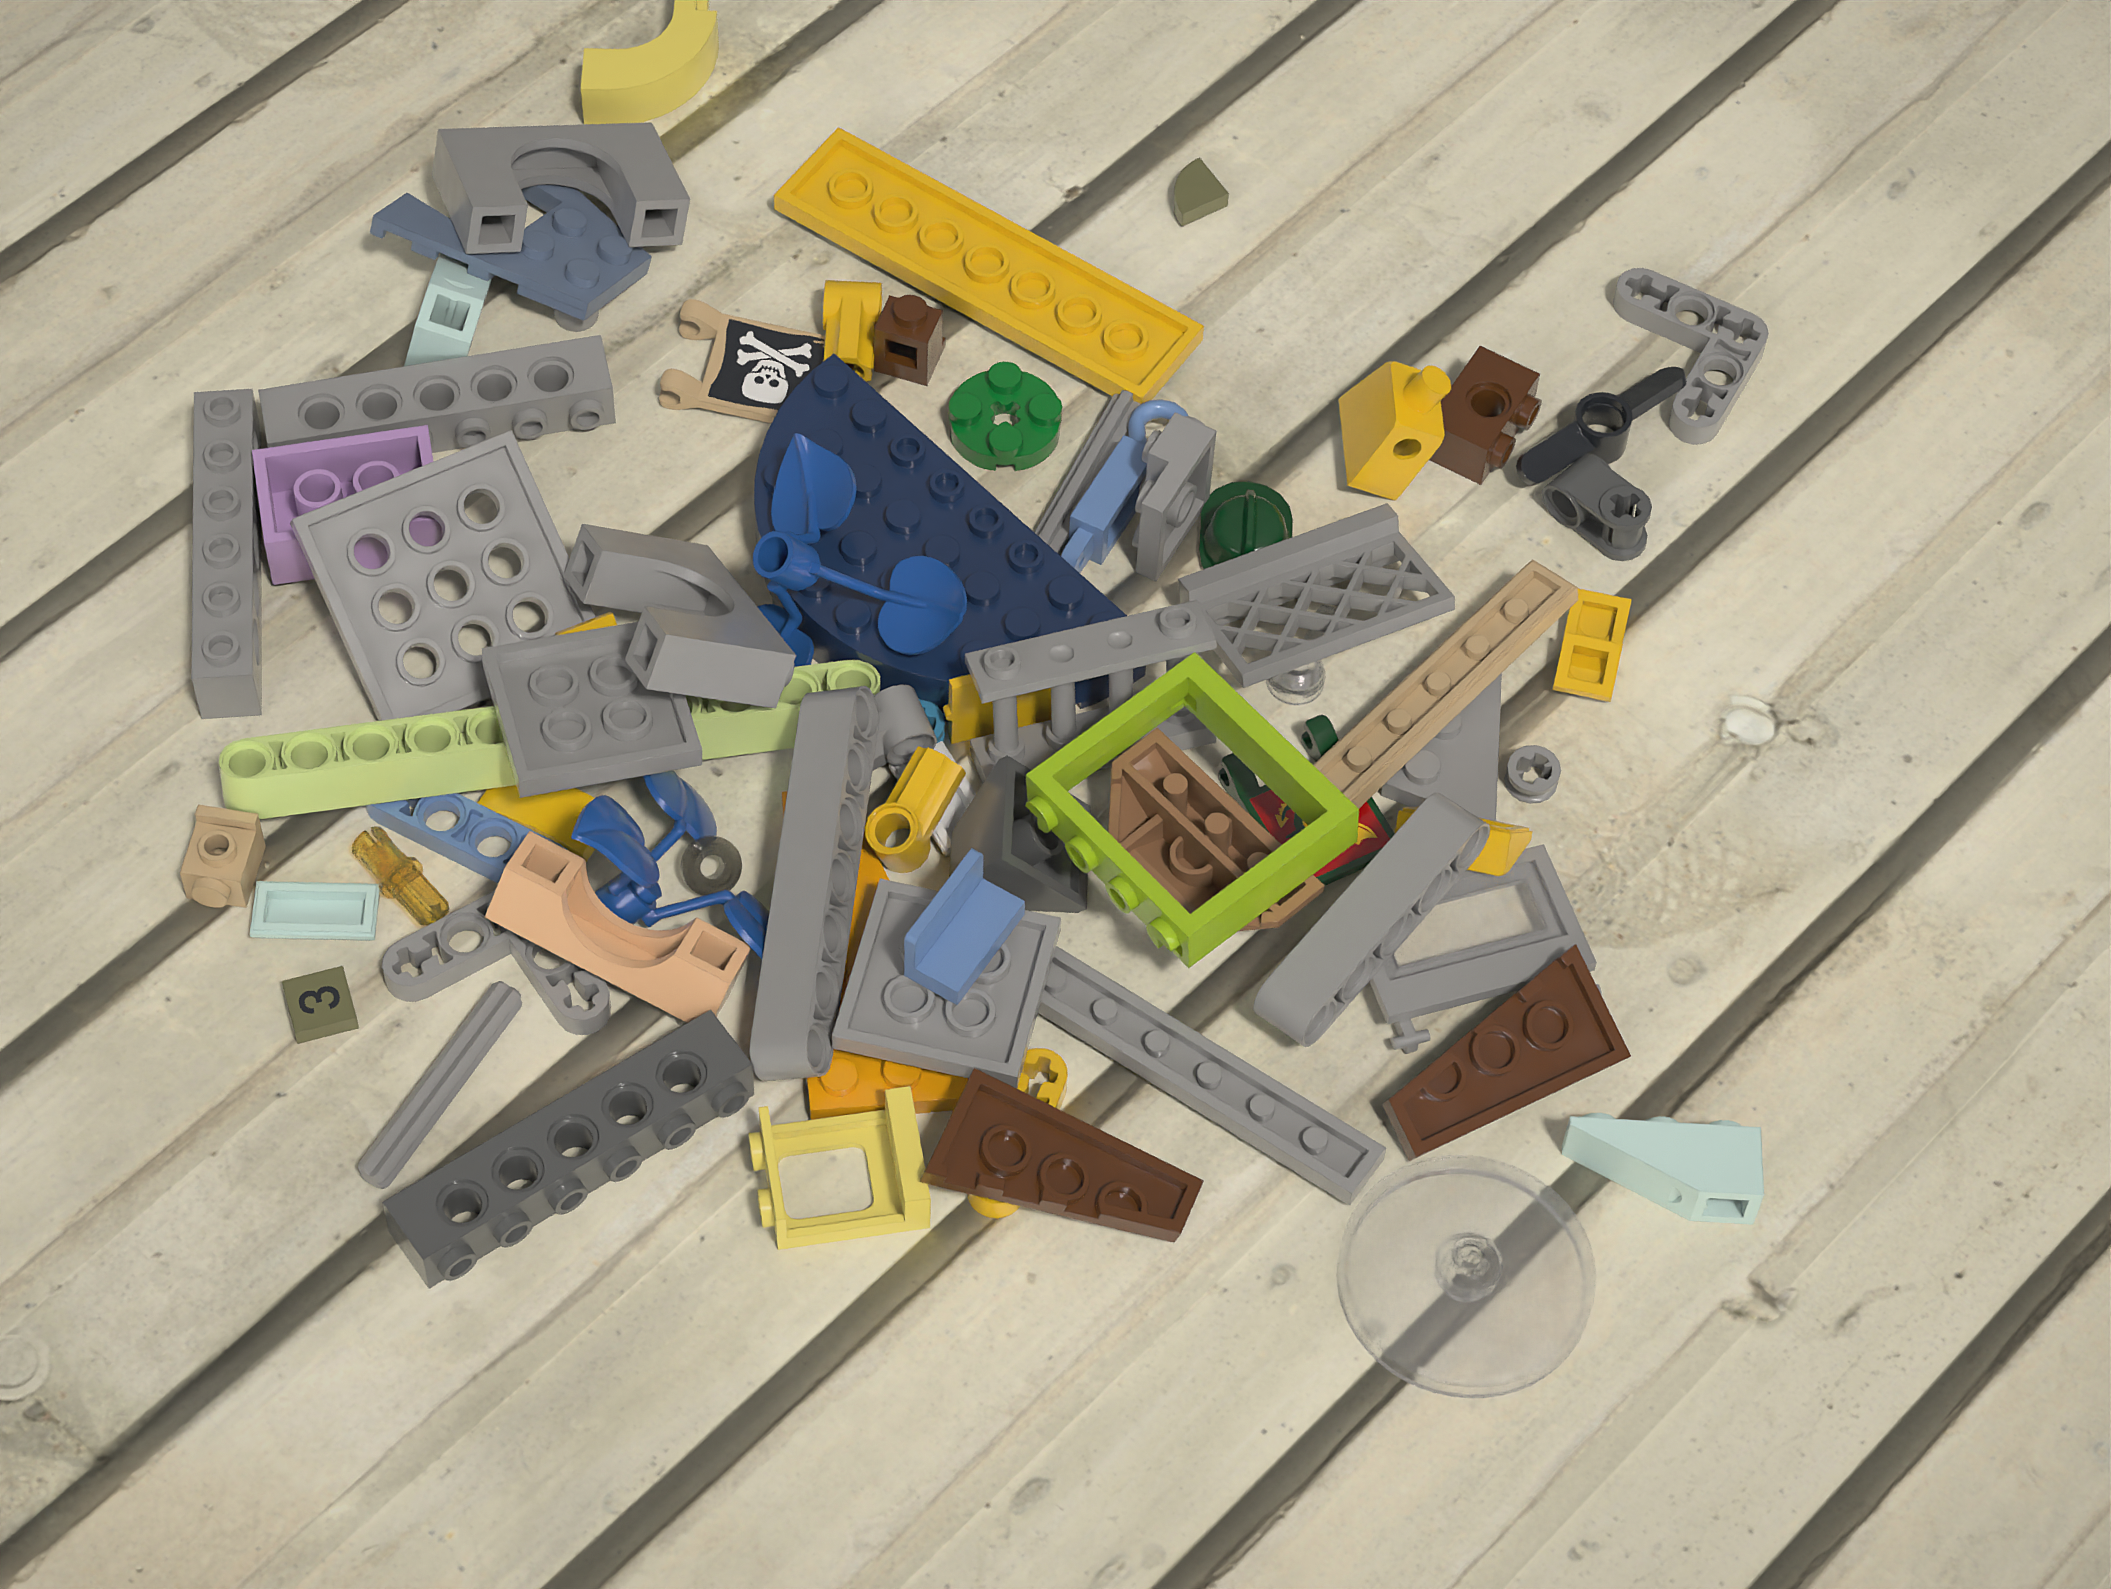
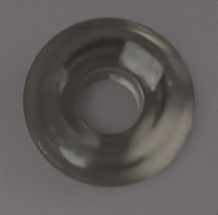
M715 835L703 836L694 840L685 849L680 864L681 875L685 884L692 891L702 896L723 890L730 891L737 884L741 876L742 859L739 851L730 841ZM709 855H716L719 860L717 871L712 875L704 876L700 868L701 862Z

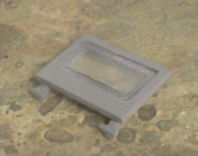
M1544 844L1525 849L1510 871L1503 876L1466 870L1369 981L1387 1025L1395 1024L1398 1036L1391 1038L1394 1050L1403 1048L1405 1054L1417 1051L1418 1044L1430 1041L1428 1029L1416 1032L1411 1018L1518 991L1575 944L1589 971H1595L1597 963ZM1596 984L1597 987H1598V989H1599V991H1600V993H1601V995H1602L1601 988H1600L1599 984Z

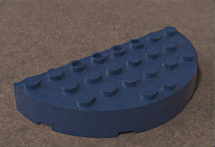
M832 354L813 369L795 387L778 410L761 447L754 479L756 544L764 535L775 531L771 516L775 484L786 450L794 434L798 433L840 456L851 467L856 479L855 502L847 519L834 530H820V540L818 543L808 544L817 551L821 565L890 591L891 574L901 560L913 556L932 557L946 564L957 574L962 581L967 596V610L963 615V621L940 645L924 654L905 655L887 646L879 633L878 617L886 601L870 597L821 577L812 586L803 590L794 591L787 589L802 615V622L797 630L804 632L811 638L814 645L812 659L818 664L843 660H860L869 663L876 668L880 675V691L891 686L909 685L914 688L920 700L932 702L944 714L943 707L949 704V679L970 674L965 663L966 653L1127 616L836 354ZM764 577L766 586H768L771 580ZM769 591L772 596V603L784 608L778 596ZM1146 665L1133 668V683L1146 675ZM1109 674L1075 682V705L1078 704L1080 709L1109 698Z

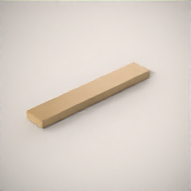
M1532 559L1329 749L1314 766L1356 807L1360 808L1578 601V587Z

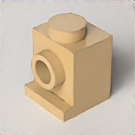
M198 804L195 812L196 824L180 870L186 898L214 908L224 907L225 905L247 908L266 848L259 815L257 813Z

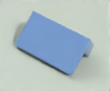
M973 848L969 850L904 939V976L956 1005L960 1003L1025 915V901L983 879L982 853Z

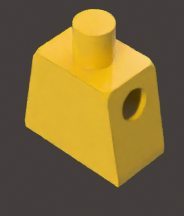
M1396 361L1386 362L1338 399L1347 486L1394 501L1401 496L1443 442L1445 434L1441 400L1451 390L1450 379L1443 370L1432 365L1420 370Z

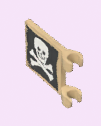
M688 299L683 303L680 312V335L689 340L715 338L703 383L681 370L667 369L662 374L660 381L659 403L662 407L671 410L698 407L772 423L778 410L795 387L824 361L826 336L723 314L702 301Z

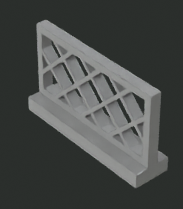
M1388 503L1178 579L1180 604L1198 600L1217 640V649L1213 650L1243 688L1455 610V596L1399 532L1398 515ZM1398 561L1402 563L1399 570L1381 568ZM1346 580H1351L1346 590L1329 587ZM1363 582L1390 587L1387 596L1359 592ZM1403 589L1428 593L1430 596L1419 601L1399 599ZM1298 599L1294 609L1278 606ZM1311 601L1338 606L1334 616L1307 611ZM1351 608L1378 613L1376 617L1365 621L1346 618ZM1242 618H1246L1241 628L1224 626L1228 623L1237 621ZM1258 621L1285 625L1281 635L1254 631ZM1298 628L1325 632L1324 636L1311 641L1293 638ZM1245 647L1272 652L1270 656L1248 664L1241 656Z

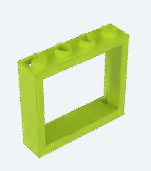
M1196 652L1192 653L1026 774L1028 802H1026L1025 806L1037 817L1038 828L1045 833L1052 830L1065 844L1066 851L1073 863L1084 873L1092 871L1105 884L1106 891L1117 908L1126 914L1132 911L1146 925L1147 933L1156 947L1159 949L1164 945L1188 968L1356 843L1358 837L1359 808ZM1184 706L1308 825L1191 914L1068 792Z

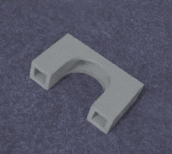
M652 122L438 129L432 177L466 254L521 252L528 208L521 189L545 184L576 188L601 200L613 213L629 247L682 245L690 197Z
M588 524L581 525L563 576L584 604L642 613L625 661L646 689L776 709L783 688L792 679L796 654L708 545Z

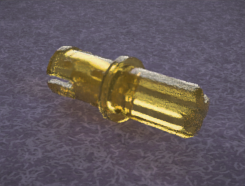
M380 826L371 827V833L377 839V842L374 841L366 830L355 839L351 849L352 854L378 879L380 892L387 898L396 899L419 925L428 926L449 913L448 901L422 874L423 866L421 862L415 857H407L390 839L383 828Z

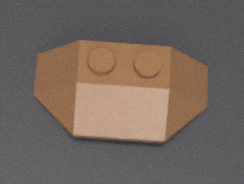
M1159 728L1154 729L1112 762L1108 832L1190 914L1281 846L1267 830ZM1312 875L1239 931L1279 928L1324 892V884Z

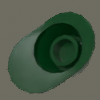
M1250 481L1231 482L1216 488L1210 494L1201 512L1199 553L1202 568L1206 569L1292 538L1293 518L1291 509L1282 495L1266 485Z

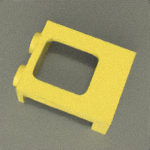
M910 1086L886 1089L885 1110L771 1125L768 1106L758 1107L760 1132L748 1133L753 1171L765 1170L768 1188L757 1189L762 1228L774 1226L778 1250L930 1228L931 1197L928 1184L919 1182L925 1171V1164ZM851 1147L859 1148L865 1153L874 1200L868 1209L805 1219H793L786 1214L778 1164L783 1158Z

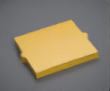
M971 675L949 679V704L943 707V711L948 720V736L951 744L994 734L992 701L982 704ZM1051 688L1016 696L1018 728L1051 720Z

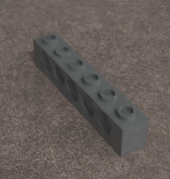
M709 1010L383 1201L389 1233L429 1289L443 1280H456L467 1274L475 1266L477 1260L500 1246L504 1248L511 1247L528 1236L535 1225L556 1213L562 1215L576 1209L584 1202L589 1193L607 1182H619L628 1178L637 1171L644 1160L664 1148L671 1150L680 1147L694 1135L696 1129L716 1117L725 1118L738 1112L745 1106L749 1098L754 1095L753 1064L712 1010ZM679 1084L695 1086L693 1090L684 1093L670 1090ZM629 1115L642 1118L639 1122L631 1125L616 1122L620 1118ZM574 1147L588 1150L585 1154L578 1157L562 1155L563 1152ZM521 1179L534 1182L531 1186L521 1190H513L507 1187L510 1183ZM463 1212L478 1214L475 1219L466 1223L452 1221L456 1215Z

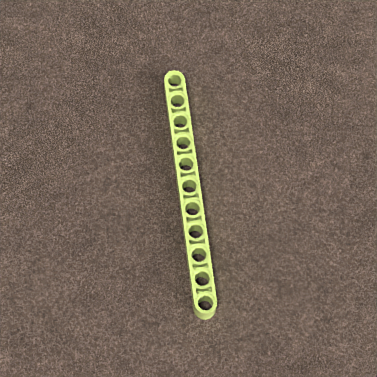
M843 660L794 667L790 683L783 688L776 709L685 695L702 747V760L794 748L800 705L806 693L866 686L876 695L880 692V675L876 668L860 660ZM494 706L244 738L233 741L224 747L219 756V769L226 809L257 813L259 819L516 785Z

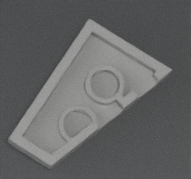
M1502 673L1383 785L1381 796L1409 807L1420 806L1430 795L1441 793L1476 817L1496 821Z

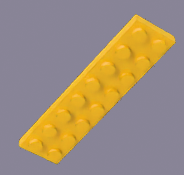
M840 127L825 140L774 194V209L1111 396L1116 393L1120 395L1123 390L1133 393V401L1140 404L1152 400L1203 341L1204 325Z

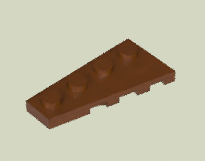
M1575 944L1387 1099L1382 1106L1409 1161L1624 1061L1631 1057V1054Z
M974 1068L919 1182L1175 1243L1182 1233L1204 1180Z

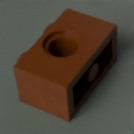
M1480 345L1451 386L1450 392L1441 400L1445 435L1442 444L1429 460L1482 485L1494 466L1502 469L1507 463L1516 442L1514 436L1518 430L1522 428L1527 431L1534 423L1542 404V400L1536 397L1540 373Z

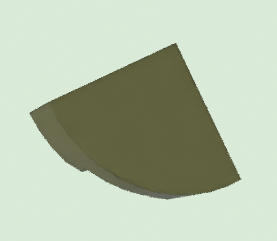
M1200 157L1193 160L1180 172L1175 183L1174 213L1181 227L1228 206V191Z

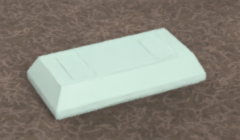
M256 881L250 937L260 939L375 940L381 886L380 884Z

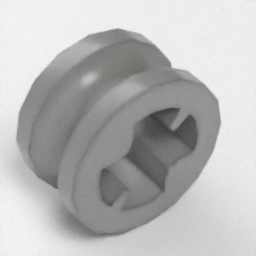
M1537 745L1523 746L1517 749L1509 758L1504 777L1505 786L1509 793L1521 802L1529 804L1542 803L1550 799L1556 792L1561 773L1560 762L1555 754L1545 747ZM1532 767H1536L1542 770L1541 778H1536L1533 784L1524 781V772L1527 773Z

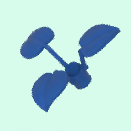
M798 433L794 434L786 450L775 484L771 508L772 524L775 531L764 535L756 544L753 552L755 570L759 575L771 580L767 588L778 596L784 606L783 608L775 604H764L757 607L796 654L794 667L811 665L814 645L807 634L797 630L802 622V615L787 589L794 591L803 590L812 586L819 577L870 597L886 601L879 613L878 629L886 645L894 651L905 655H919L934 649L963 621V615L967 610V596L962 581L946 564L926 556H913L901 560L891 574L890 591L821 565L817 551L808 544L818 543L820 540V530H834L847 519L855 502L856 479L851 467L840 456Z
M674 770L644 776L646 786L655 801L674 819L672 830L651 852L644 846L645 839L638 824L611 797L600 795L583 808L576 821L571 838L595 848L622 871L595 891L597 897L610 911L633 925L642 919L648 927H651L661 919L720 904L724 906V912L737 933L761 959L763 958L769 910L746 891H741L735 896L731 891L723 890L656 908V900L662 896V891L658 884L660 877L659 868L656 862L682 837L685 831L704 847L714 841L717 836L716 821L709 806L701 795L690 784L680 778Z

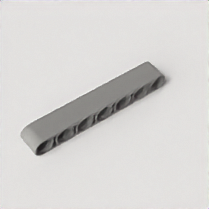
M866 686L806 693L800 705L750 1039L751 1063L753 1064L755 1074L763 1081L821 1077L827 1074L831 1066L834 1050L832 1048V1034L839 1014L879 727L878 705L874 694Z

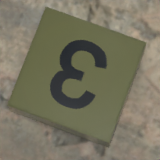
M343 966L282 981L297 1044L359 1028Z

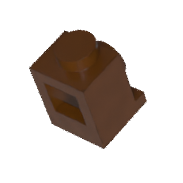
M889 295L874 327V371L928 386L946 346V338L942 337L943 310L929 307L924 299L916 295H904L900 298ZM898 344L917 348V360L894 354Z

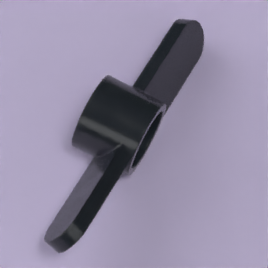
M1680 367L1663 368L1619 396L1606 392H1597L1585 396L1576 407L1573 422L1519 456L1516 463L1518 476L1526 484L1537 485L1554 476L1587 453L1600 457L1607 464L1617 461L1625 452L1632 421L1683 389L1687 384L1684 370ZM1603 425L1612 429L1614 432L1602 433L1595 431L1588 426Z

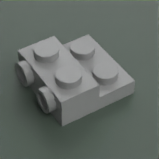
M1175 412L1162 432L1157 429L1152 432L1142 453V461L1147 463V470L1141 482L1139 496L1135 505V511L1140 513L1141 516L1140 523L1133 536L1132 545L1138 548L1136 573L1153 581L1158 580L1210 497L1217 431L1205 426L1194 417L1183 416Z

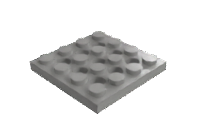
M512 430L293 518L290 522L379 721L465 710L492 698L483 668L482 655L468 654L459 644L458 634L465 625L478 624L484 627L490 634V647L555 636V633L596 617L591 605L584 604L563 576L569 556ZM474 493H482L489 496L496 505L497 513L495 519L486 524L473 522L465 513V499ZM421 515L433 517L442 528L441 541L433 546H422L416 543L409 532L410 521ZM364 538L379 540L387 549L388 558L386 564L377 569L363 567L355 558V544ZM499 547L510 548L516 552L521 562L519 574L512 578H502L494 574L488 562L490 552ZM443 570H454L460 573L467 585L465 596L456 601H448L441 598L434 588L435 575ZM390 592L403 594L412 605L411 618L400 624L386 621L379 611L380 598ZM523 601H531L538 604L545 614L543 628L533 633L525 632L518 628L513 619L515 605ZM413 647H424L430 650L435 656L437 663L435 673L424 679L411 676L403 664L405 652Z

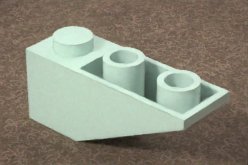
M440 253L414 327L404 366L468 356L492 278L485 281L467 273L469 264Z
M1590 1113L1582 1117L1570 1116L1562 1143V1155L1689 1221L1754 1224L1764 1197L1761 1127L1741 1126L1739 1123L1729 1120L1697 1124L1679 1123L1669 1117H1652L1647 1120L1615 1119L1613 1116L1605 1113Z

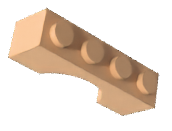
M532 831L528 832L505 866L485 915V918L687 1023L709 1010H712L717 1017L729 997L751 950L747 943L697 917L688 924L672 930H650L621 919L610 911L595 894L587 876L584 858Z

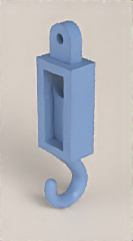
M1163 399L1149 400L1139 405L1132 412L1128 423V437L1123 435L1070 515L1069 541L1061 557L1079 573L1082 572L1089 560L1102 565L1135 515L1139 488L1147 470V463L1142 461V453L1147 442L1145 425L1153 419L1163 418L1170 420L1175 412L1183 416H1189L1175 402Z

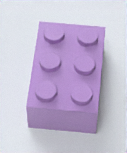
M428 425L252 450L264 545L273 585L315 579L290 525L291 520L434 462ZM421 515L410 521L409 532L416 543L422 546H433L441 541L442 528L433 517ZM364 538L354 546L355 558L363 567L377 569L386 564L388 558L387 549L379 540Z

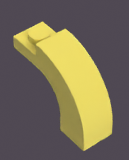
M674 0V12L668 27L658 37L643 45L625 49L584 48L581 77L584 124L641 123L672 112L694 97L709 79L718 58L717 11H709V0Z

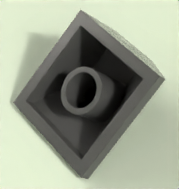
M1007 755L997 761L952 831L949 877L969 850L973 848L983 854V879L1025 901V910L1079 913L1086 910L1088 873H1084L1073 863L1066 851L1065 844L1052 830L1045 833L1038 828L1037 817L1025 806L1026 802H1028L1026 774L1031 769ZM1073 796L1090 813L1091 806Z

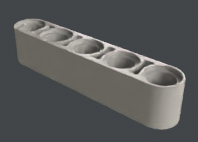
M1441 793L1430 795L1267 978L1254 1001V1012L1302 1046L1309 1047L1314 1044L1476 860L1488 840L1490 834L1489 824Z

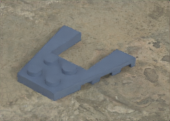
M545 184L521 189L527 201L547 212L524 228L521 252L466 254L451 219L408 192L374 214L370 229L372 235L381 239L384 238L388 231L412 241L411 251L433 260L439 256V253L469 264L467 273L482 280L488 281L494 276H499L519 285L517 294L583 321L647 275L652 258L642 247H629L620 227L576 188L562 185Z

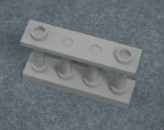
M1198 600L966 653L965 663L982 704L992 701L994 734L970 739L971 758L982 785L999 759L1008 755L1033 770L1132 698L1133 668L1166 661V672H1168L1194 652L1200 653L1217 649V640ZM1109 674V706L1076 714L1075 682ZM1051 688L1052 720L1018 728L1016 696ZM1185 706L1156 727L1181 750L1216 743V736ZM1139 739L1138 741H1136L1134 744H1132L1130 747H1128L1127 749H1125V750H1124L1123 752H1121L1119 755H1117L1116 757H1114L1112 760H1110V761H1109L1108 763H1106L1104 766H1102L1101 768H1099L1097 771L1103 770V769H1107V768H1111V767H1112V762H1113L1115 759H1117L1119 756H1121L1124 752H1126L1128 749H1130L1132 746H1134V745H1135L1137 742H1139L1141 739Z

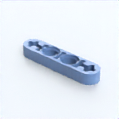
M458 793L365 805L368 815L376 823L496 883H499L505 866L529 831L564 848L559 843ZM409 806L415 808L412 816ZM438 811H450L460 818L453 828L446 831L432 830L426 825L427 819ZM491 836L503 837L511 843L509 850L498 857L485 856L477 848L479 843Z

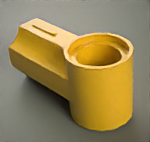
M825 280L823 301V330L826 331L824 361L832 354H836L865 381L872 380V369L874 368V327L882 311V283Z
M917 746L886 803L874 809L868 816L865 824V837L881 863L893 872H912L921 867L928 859L931 850L930 837L966 775L962 766L953 762L946 755L929 747ZM904 828L911 830L909 838L904 844L893 848L885 846L887 838L892 832Z

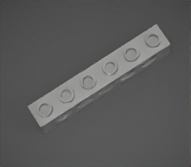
M601 335L258 390L268 448L428 425L432 453L468 448L512 430L516 439H534L546 434L576 429L589 430L601 425L616 423L613 387Z
M253 389L194 392L191 679L201 719L262 715L261 515L252 450L261 449V428Z

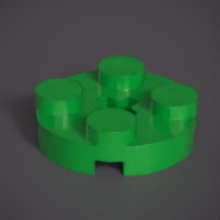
M997 362L990 367L989 371L978 373L964 381L950 399L948 421L952 444L964 459L982 469L996 471V464L1004 466L1015 464V471L1032 468L1048 458L1058 445L1063 406L1061 400L1054 390L1039 377L1021 371L1020 367L1012 362ZM1010 414L1015 416L1016 424L1011 425L1005 421L997 425L993 422L996 415Z

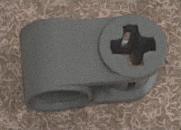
M1589 453L1582 455L1543 488L1542 500L1551 516L1560 524L1571 528L1587 540L1604 556L1612 560L1628 561L1640 556L1645 550L1648 535L1644 526L1649 521L1652 504L1650 498L1644 491L1633 486L1613 471L1600 457Z

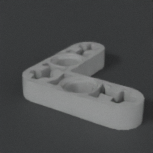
M1633 268L1625 271L1618 279L1613 300L1614 310L1627 322L1701 353L1686 378V386L1678 391L1675 396L1669 418L1671 432L1682 442L1692 445L1705 444L1712 441L1762 359L1769 334L1767 325L1760 317L1655 271L1645 268ZM1639 292L1646 294L1641 300L1634 298ZM1664 302L1668 303L1666 312L1661 311ZM1683 310H1691L1699 313L1705 321L1699 325H1688L1681 322L1676 314ZM1715 323L1719 325L1717 334L1712 332ZM1740 336L1747 338L1743 343L1736 342ZM1710 370H1721L1728 373L1732 377L1733 382L1728 385H1716L1708 381L1704 374ZM1700 400L1707 404L1705 415H1701L1698 420L1690 419L1689 417L1698 408Z
M495 891L397 941L387 949L383 956L382 969L388 991L395 998L405 1002H417L426 999L511 954L558 1024L567 1032L575 1035H589L598 1032L607 1024L611 1016L610 992L604 979L569 961L555 969H545L538 966L534 962V958L544 948L494 923L495 929L500 927L501 934L494 936L491 923L485 918ZM462 931H474L484 938L482 944L471 952H458L449 946L452 937ZM439 947L441 958L445 964H439L437 954L435 956L432 955V948ZM411 963L416 969L422 968V974L413 978L410 973L402 972L401 966ZM573 980L575 982V989L581 998L586 1002L593 1001L592 1009L584 1011L579 1005L572 1007L571 993L567 985Z

